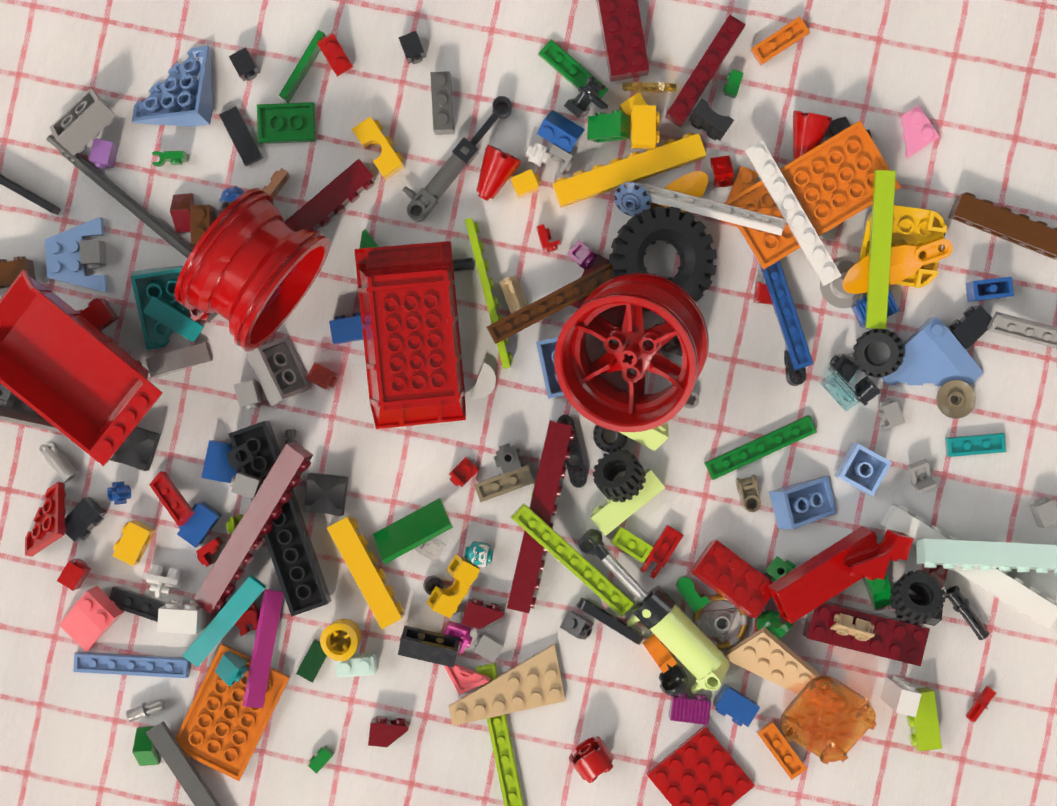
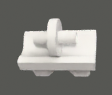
M152 564L149 572L144 573L143 579H146V582L157 584V586L151 585L150 590L155 591V597L161 598L163 593H170V588L165 586L181 589L182 583L179 581L180 570L169 568L167 577L161 576L163 567Z

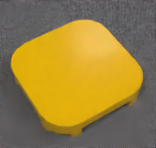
M894 205L891 246H918L938 238H944V234L947 233V225H945L943 218L937 212ZM872 211L866 219L859 260L869 255ZM942 244L938 246L939 251H941ZM921 251L919 257H923L925 252ZM939 260L923 265L916 273L896 284L915 288L929 284L938 275L937 267Z

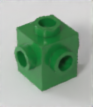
M777 556L765 571L773 577L771 581L775 582L797 566L788 559L784 562Z

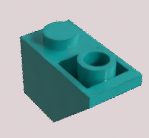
M227 651L223 654L215 672L231 687L235 682L238 683L241 678H244L248 671L246 667L248 660Z

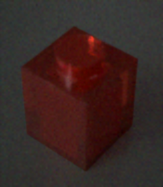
M314 362L306 380L325 390H329L330 387L334 388L336 385L338 373Z

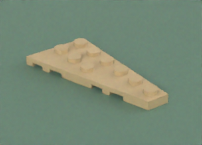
M765 627L723 653L729 662L830 710L838 708L847 701V697Z
M554 643L540 653H536L530 659L499 675L491 682L482 685L474 692L450 704L449 710L452 726L564 702V691Z

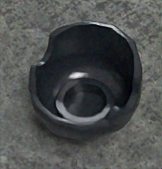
M674 665L664 674L663 672L659 674L660 688L666 695L677 696L686 690L689 681L682 667Z

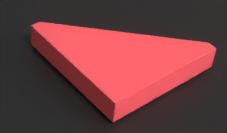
M455 664L454 668L444 666L459 695L491 680L488 676Z

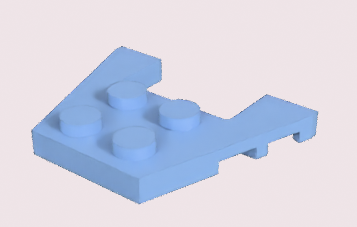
M95 218L45 239L47 278L101 292H108L107 275L87 276L86 265L81 264L80 241L84 240L85 237L104 236L103 218Z

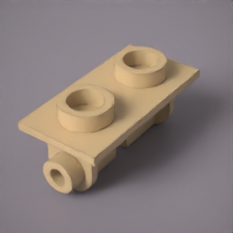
M517 275L509 276L499 282L511 314L528 305Z
M842 613L835 614L834 621L836 624L830 628L836 630V633L840 635H853L860 641H867L875 636V634L870 633L874 630V625L871 622L857 618L854 625L852 624L854 617Z

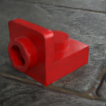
M544 224L538 225L536 229L542 251L552 252L558 250V246H561V240L549 242L552 239L549 228L545 229Z
M465 457L449 473L451 476L449 479L455 486L458 487L460 485L463 487L479 469Z
M220 536L196 551L198 554L197 558L202 565L205 564L208 567L214 563L210 555L220 550L219 545L223 543Z

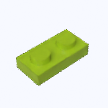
M621 526L610 542L641 563H644L653 549V546Z

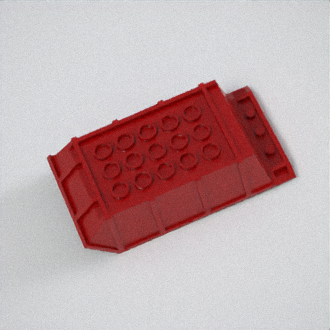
M451 241L354 249L369 401L375 428L384 429L466 420L465 385Z
M22 270L0 299V383L102 466H105L159 400L163 392L147 380L149 370L142 366V362L136 361L114 343V339L107 337L81 316L82 313L80 311H75L52 292L53 289L40 284L32 279L27 271Z

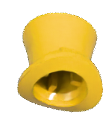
M338 619L323 630L320 637L321 647L324 653L335 661L348 660L354 655L360 645L361 631L353 621Z

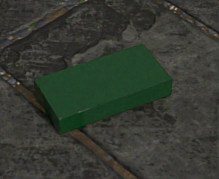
M314 639L296 672L297 675L312 683L327 658L320 641Z

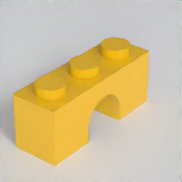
M370 116L352 128V131L364 149L372 144H378L382 147L381 155L373 162L385 180L405 168L402 164L405 160L399 151L394 152L392 149L394 144L388 135L384 137L381 130H383V127L379 121H373Z
M455 554L446 569L454 577L453 584L447 589L435 586L426 601L433 611L448 618H451L457 611L458 605L463 597L467 595L470 586L477 579L480 572L478 567L470 564L468 559L458 554Z

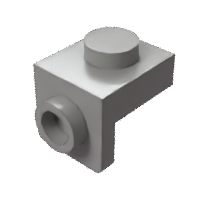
M926 459L907 465L911 484L919 493L927 492L937 487V483L931 476L929 463Z

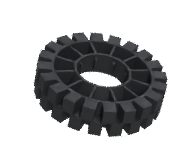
M665 206L648 209L629 219L617 232L618 236L614 238L611 245L613 252L609 254V264H612L613 270L610 271L611 277L614 278L631 273L649 274L646 270L647 267L645 268L644 255L647 254L645 251L651 243L654 245L656 241H665L666 244L674 246L677 250V255L679 254L680 266L677 268L679 269L677 274L673 278L669 277L668 280L681 287L695 302H698L704 296L703 292L709 290L713 282L710 278L716 273L717 265H713V260L717 259L716 249L711 248V244L714 243L711 234L706 235L704 232L706 226L701 221L696 222L693 220L695 216L687 211L682 213L680 208H665ZM643 307V311H646V312L651 311V310H649V309Z

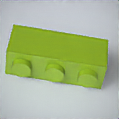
M929 687L916 688L915 690L921 693L916 717L907 715V723L911 727L912 733L909 735L910 743L919 752L942 749L934 690Z

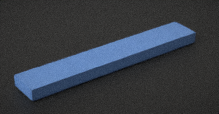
M75 652L73 672L188 678L190 661L181 657Z

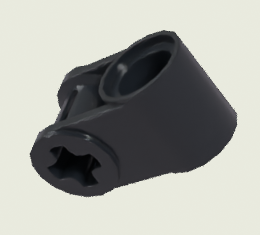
M784 350L786 381L791 386H798L806 380V367L794 370L788 350ZM795 372L796 375L800 376V379H798L797 381L795 378H792V375H794Z
M868 376L861 379L854 387V395L865 406L868 404V401L881 393L880 389Z

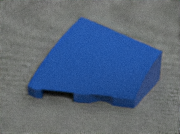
M209 440L201 478L231 483L233 476H236L238 473L229 464L226 454L233 450L232 444Z

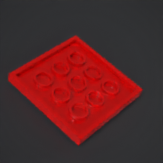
M706 725L646 773L672 806H731L755 786Z

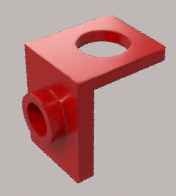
M762 282L755 284L753 303L772 305L766 284H762Z

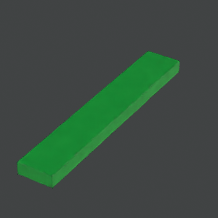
M806 415L704 462L711 479L714 480L815 434L817 431L810 415Z

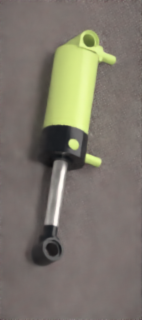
M596 529L587 530L579 540L580 550L585 554L596 555L639 600L632 610L634 616L627 621V625L633 627L641 621L697 678V683L691 687L692 693L696 694L701 689L718 690L730 666L725 655L659 585L647 593L603 547L604 543L602 542L601 533Z

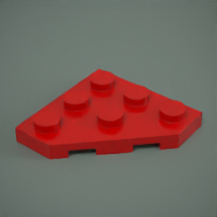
M58 481L47 489L44 495L47 499L43 507L38 508L33 519L36 523L32 532L28 531L25 537V556H34L65 535V483Z

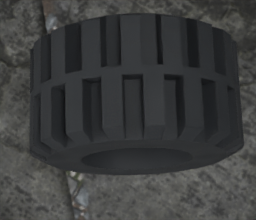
M872 329L863 333L856 340L857 343L853 347L855 365H858L859 370L863 371L865 375L876 378L885 377L898 370L905 357V347L901 342V338L888 329ZM876 341L884 342L890 348V358L883 364H875L868 357V348Z
M617 449L616 452L611 450L609 454L605 453L602 459L599 458L597 461L598 465L594 466V483L604 496L609 500L612 499L613 502L620 501L622 503L626 499L632 500V496H637L639 494L638 491L644 488L642 484L646 483V472L633 453H630L628 450L623 451L622 449ZM626 471L620 479L613 481L618 473Z
M912 570L901 576L893 585L894 587L890 591L892 595L889 597L890 601H893L891 604L892 609L895 608L897 610L895 614L897 616L900 614L903 621L908 619L911 624H914L916 621L917 624L930 621L944 606L943 603L946 597H943L945 590L940 588L942 586L941 582L937 583L934 575L930 577L929 572L926 571L922 574L921 570H916L915 572ZM916 589L920 591L925 597L926 605L915 604L910 599L908 590Z

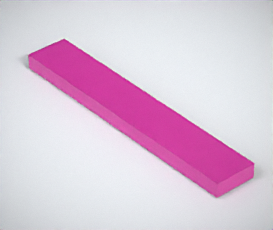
M264 589L243 706L263 708L284 596L283 592Z

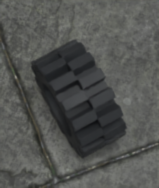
M598 425L595 426L593 439L596 446L602 451L610 453L611 450H614L616 452L617 449L623 448L627 443V436L618 431V438L615 442H606L603 438V432L606 428Z

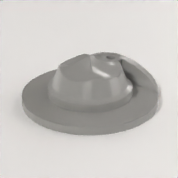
M837 261L834 264L839 270L841 277L825 286L820 282V291L823 298L830 305L837 308H850L856 305V300L865 297V293L852 294L843 289V278L855 263L851 261Z

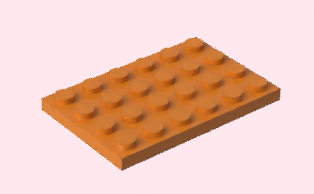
M222 643L175 739L187 756L240 781L291 676L270 667L263 708L243 706L252 657ZM227 651L248 660L246 665L248 671L244 678H241L238 683L235 682L231 687L215 672L223 654Z

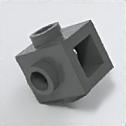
M509 443L499 446L494 460L497 467L501 466L503 474L522 468L520 459H523L519 448L516 449L515 445L510 446ZM505 455H511L512 459L507 461Z

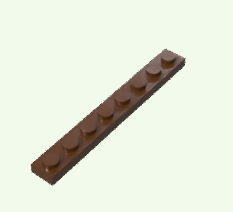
M607 263L487 326L486 328L493 342L497 344L590 295L598 286L612 279L610 273L613 270L612 264Z

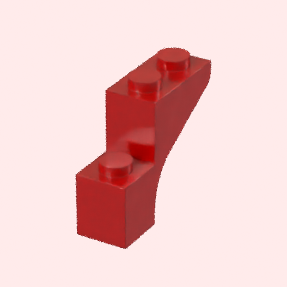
M887 529L883 540L877 547L844 559L841 567L847 570V574L854 577L863 575L864 578L869 580H875V578L884 579L890 560L898 562V559L907 561L914 538L903 532Z

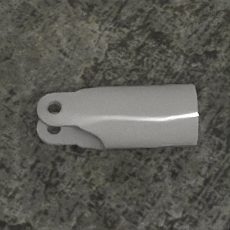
M53 443L42 444L39 447L47 462L64 482L70 481L79 473V470Z

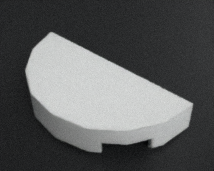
M483 363L470 398H485L495 388V372L486 363Z

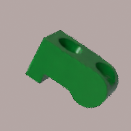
M680 576L677 579L676 587L694 613L710 602L704 593L699 596L694 589L693 581L688 576Z

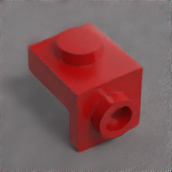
M730 156L710 158L714 188L733 185L734 171Z

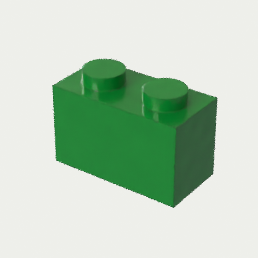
M613 110L610 114L597 112L595 116H588L587 140L602 143L630 139L631 116L623 113L622 110Z

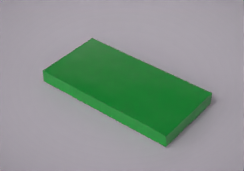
M439 498L373 533L381 559L386 564L452 529L453 526L445 506Z

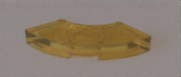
M665 82L622 83V90L654 93L675 92L676 84Z

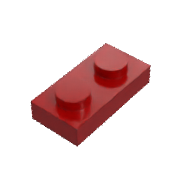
M333 32L316 42L337 77L353 68Z

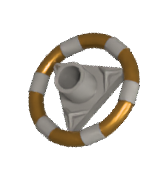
M719 594L708 596L707 598L710 602L694 613L693 623L701 630L700 616L702 615L721 641L716 642L710 639L718 649L731 648L738 644L745 636L749 624L748 616L737 607L703 611L704 608L715 601H725L731 604ZM739 611L741 628L736 636L724 642Z

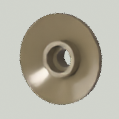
M952 380L940 387L936 402L942 414L949 418L958 419L967 416L973 410L976 397L969 384L960 380ZM952 396L956 397L955 403L951 402Z

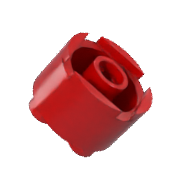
M597 736V739L593 737L586 739L575 748L577 752L574 756L572 753L569 756V761L581 778L588 783L594 782L597 776L603 772L607 773L613 768L614 756L599 736Z

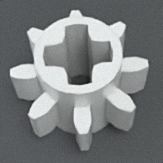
M534 143L533 147L528 146L525 155L529 157L527 162L541 167L542 163L546 164L550 156L549 153H546L548 148L538 143Z

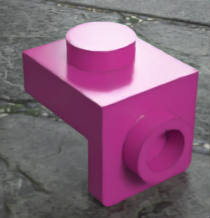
M449 621L444 634L461 638L459 644L460 653H463L466 647H470L472 641L470 636L471 628Z

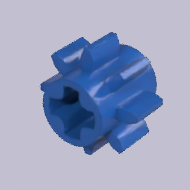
M124 481L113 482L112 487H109L107 490L109 501H114V505L126 504V499L131 498L130 486L125 485Z

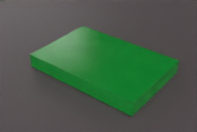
M315 103L257 104L258 143L316 142Z

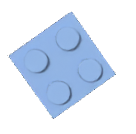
M852 443L834 476L861 492L874 496L892 462L858 443Z

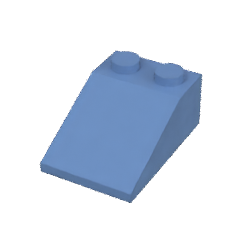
M828 476L769 491L778 529H794L837 513Z

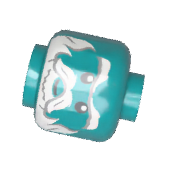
M473 541L470 547H466L464 558H468V562L476 567L485 568L488 564H491L494 550L491 549L488 543Z

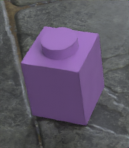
M96 138L93 140L89 161L95 163V167L100 169L114 168L119 146L113 142Z

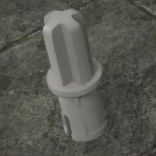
M159 699L148 704L144 702L139 707L127 710L126 717L129 722L143 717L148 718L150 714L165 708L164 700Z

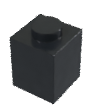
M417 31L398 37L408 64L422 62L426 55Z
M246 47L229 56L239 77L243 81H251L257 77V74L261 73Z

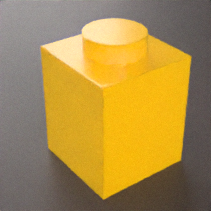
M532 169L510 178L518 199L539 190L538 184L541 183L537 172L533 173Z

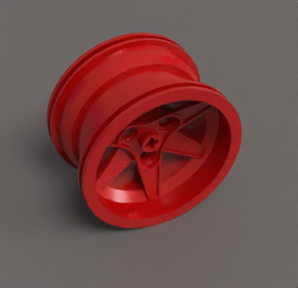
M260 188L251 189L235 199L214 220L200 238L178 277L175 287V299L189 310L197 308L202 312L218 313L229 321V332L234 336L235 344L246 352L253 351L280 328L304 298L326 261L331 241L320 231L311 232L308 229L294 231L283 223V217L278 208L274 206L273 198Z
M631 273L614 277L598 286L563 326L558 336L554 354L558 383L565 397L576 411L598 426L618 432H642L656 428L672 419L683 408L690 397L695 382L702 372L709 350L708 328L699 306L685 290L675 283L656 275ZM626 305L622 328L598 316L599 313L609 308ZM643 307L657 313L666 322L645 330ZM587 333L605 342V349L608 351L594 362H591L586 350ZM676 335L682 348V366L658 351ZM611 339H616L619 345H614ZM645 340L652 341L654 346H648ZM629 368L635 369L637 374H632ZM623 370L622 375L628 383L629 392L612 385L601 375ZM646 371L659 374L672 383L660 392L644 394Z

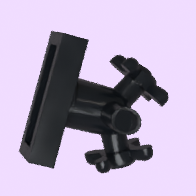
M594 76L587 77V84L584 87L580 86L578 88L579 94L575 98L568 99L564 107L578 118L584 117L589 113L590 109L588 106L591 102L600 109H608L609 105L602 101L598 94V91L605 89V85H599V83L595 82Z

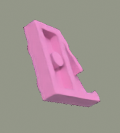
M919 105L900 117L901 126L904 130L903 141H905L906 158H909L940 137Z

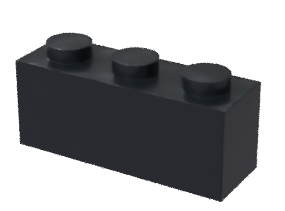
M404 625L398 655L454 668L461 638Z

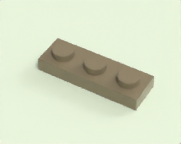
M525 465L522 468L476 483L474 486L481 503L533 484L534 480L529 466Z

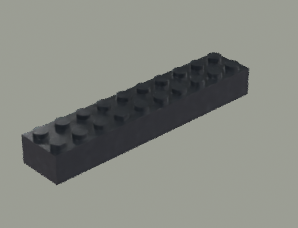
M263 421L228 433L233 449L246 443L255 458L254 461L241 467V472L261 478L263 482L281 453L270 421ZM244 450L238 451L237 459L242 462L245 461L247 453ZM294 490L291 491L292 496L289 501L283 504L280 516L274 519L271 531L264 536L291 617L327 605L332 601Z

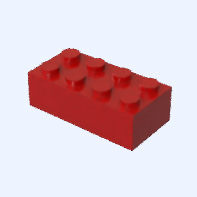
M717 539L709 542L689 571L750 618H757L772 596L768 585L773 582Z

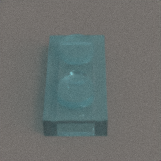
M837 371L831 373L820 382L845 411L860 402L854 395L855 391Z

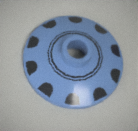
M625 182L615 190V204L621 212L628 216L634 217L648 210L651 206L649 192L638 183Z

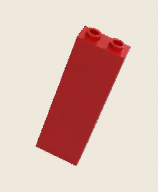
M861 526L768 585L781 617L792 624L864 578L863 575L854 577L847 574V570L841 567V563L846 558L877 547L878 538L875 532Z

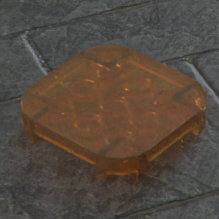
M818 676L809 681L781 715L780 724L784 736L789 742L793 740L820 757L821 762L828 764V762L839 760L844 762L848 759L847 753L869 728L871 730L875 728L876 714L871 702L836 678Z

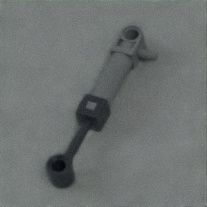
M499 96L494 99L492 115L470 141L465 137L462 138L453 149L452 155L425 188H421L417 194L407 186L403 188V192L412 199L406 210L411 220L421 222L429 215L448 187L479 154L476 145L498 118L506 119L511 115L512 104L509 98ZM500 104H505L508 107L503 112L497 109ZM415 207L422 208V212L418 216L412 214V210Z

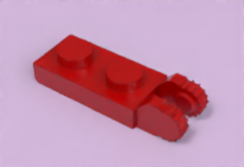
M666 525L641 566L640 571L644 573L651 561H654L657 565L650 575L654 579L661 568H664L684 535L671 526Z

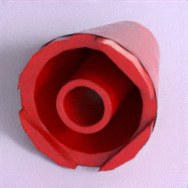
M793 111V159L799 158L821 144L832 121V117Z
M488 144L485 148L476 191L479 193L478 197L486 201L489 198L494 199L520 166L521 160Z

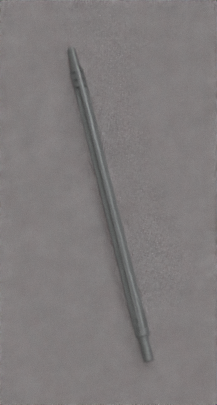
M52 134L47 137L46 140L57 148L63 157L188 259L193 250L191 246L78 153L73 156L56 141Z

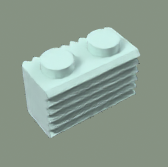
M366 652V654L359 653L358 655L355 653L348 660L335 661L336 678L375 675L378 671L376 653L373 652L372 654L370 652L368 654Z

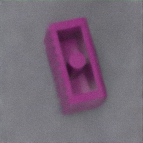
M683 692L680 695L671 696L669 719L671 721L709 725L711 701L704 694H695L694 697L688 696V693Z

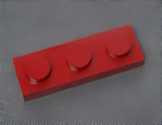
M160 471L149 486L176 524L184 526L195 512L167 473Z

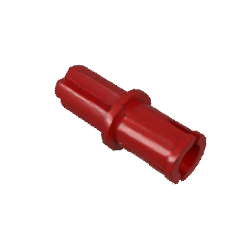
M986 686L980 696L974 699L975 703L967 712L966 718L976 722L984 709H988L987 706L997 693Z

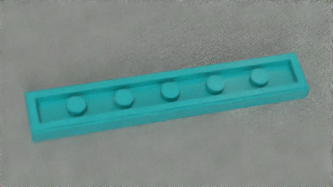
M251 574L187 649L183 657L198 667L266 588V585Z

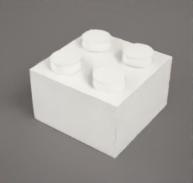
M171 600L170 603H165L164 606L158 608L157 632L197 634L206 628L207 611L195 601H190V604L183 603V600Z

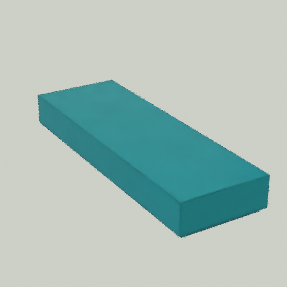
M154 295L143 310V313L193 343L204 328V325L192 320L188 315Z
M1005 433L945 438L946 457L1006 452Z

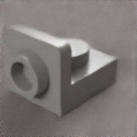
M553 144L549 150V154L552 155L550 158L559 164L561 161L564 163L560 169V174L563 175L565 171L569 172L574 164L572 162L573 156Z

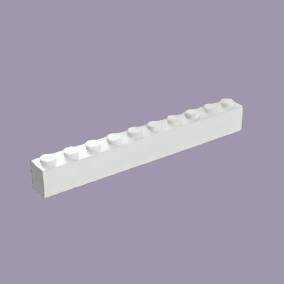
M891 505L880 523L886 529L903 532L914 538L912 545L915 547L916 541L924 538L956 540L949 535L948 537L941 534L942 530L934 525L931 527L925 524L926 520L918 515H915V517L908 514L910 510L902 505L898 507ZM955 566V569H952L1043 627L1050 629L1057 618L1056 601L1049 597L1044 599L1039 596L1040 591L1031 586L1028 589L1023 586L1024 581L1015 576L1013 578L1007 576L1008 572L999 571V568H993L991 571H982L980 567H974V570H962V566Z

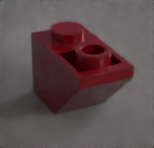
M478 598L468 599L461 624L480 630L504 617L505 610L502 609L501 605L495 603L487 605Z
M385 716L372 718L368 746L387 748L409 730L411 722H407L404 718L389 720Z

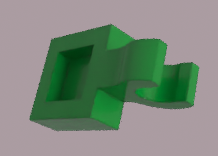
M184 151L152 152V155L160 156L158 162H152L156 167H161L166 162H171V165H182V162H189V156Z

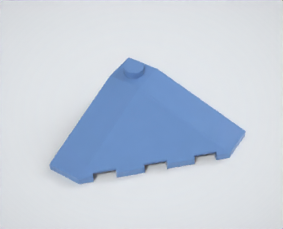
M210 47L191 48L187 52L189 57L182 64L177 62L168 71L170 76L163 83L158 81L149 90L151 94L145 101L139 100L134 105L132 122L136 124L189 127L210 125L213 110Z
M932 317L903 343L905 357L899 369L890 375L880 378L887 385H896V383H907V385L933 383L934 386H942L946 382L960 380L971 386L984 372L952 332L937 317Z

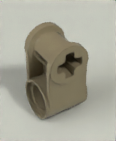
M753 474L751 477L743 479L736 478V487L742 508L748 512L758 511L761 507V500L756 475ZM753 498L756 502L755 507L752 509L747 507V500Z

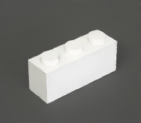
M893 675V678L886 677L880 699L896 713L916 717L921 693L915 690L916 687L910 685V682L904 681L905 679L896 675Z

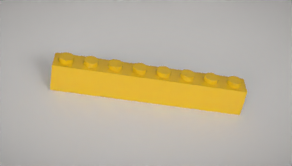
M693 132L682 136L683 139L675 141V139L664 142L663 146L657 147L655 145L654 149H646V152L640 154L638 151L630 153L628 158L623 160L621 158L609 161L610 164L605 166L602 164L595 165L591 168V171H578L573 174V177L566 179V176L556 179V183H553V190L559 207L563 208L615 190L625 182H638L704 159L706 152L699 133L695 135Z

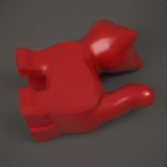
M254 602L235 623L240 630V636L249 633V624L253 625V631L257 629L260 611Z

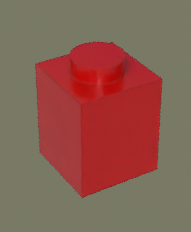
M81 559L70 560L58 577L57 582L72 591L79 589L91 568Z

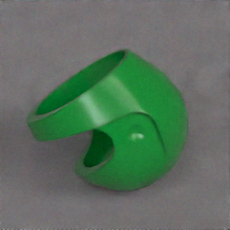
M767 610L761 612L756 618L755 631L757 632L765 627L780 639L793 627V623H781L779 612Z

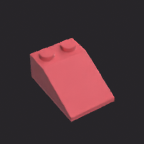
M95 586L76 602L60 624V627L88 652L119 619L124 611L120 610L114 604L115 602L111 601L98 586Z

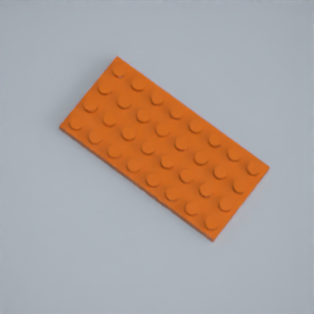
M861 121L856 122L780 169L818 236L871 206L873 202L874 170H890ZM895 178V191H896V190H898L899 188H901V186L899 185L898 181H897L896 178ZM762 180L724 203L784 219ZM787 223L782 235L736 224L763 270L801 248Z

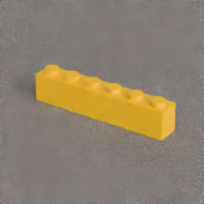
M349 515L327 527L379 626L381 629H384L402 619L405 610L400 602L397 603L394 598L396 594L393 587L387 585L385 581L386 575L382 568H378L375 554L367 548L368 541L364 535H360L356 519L351 518Z

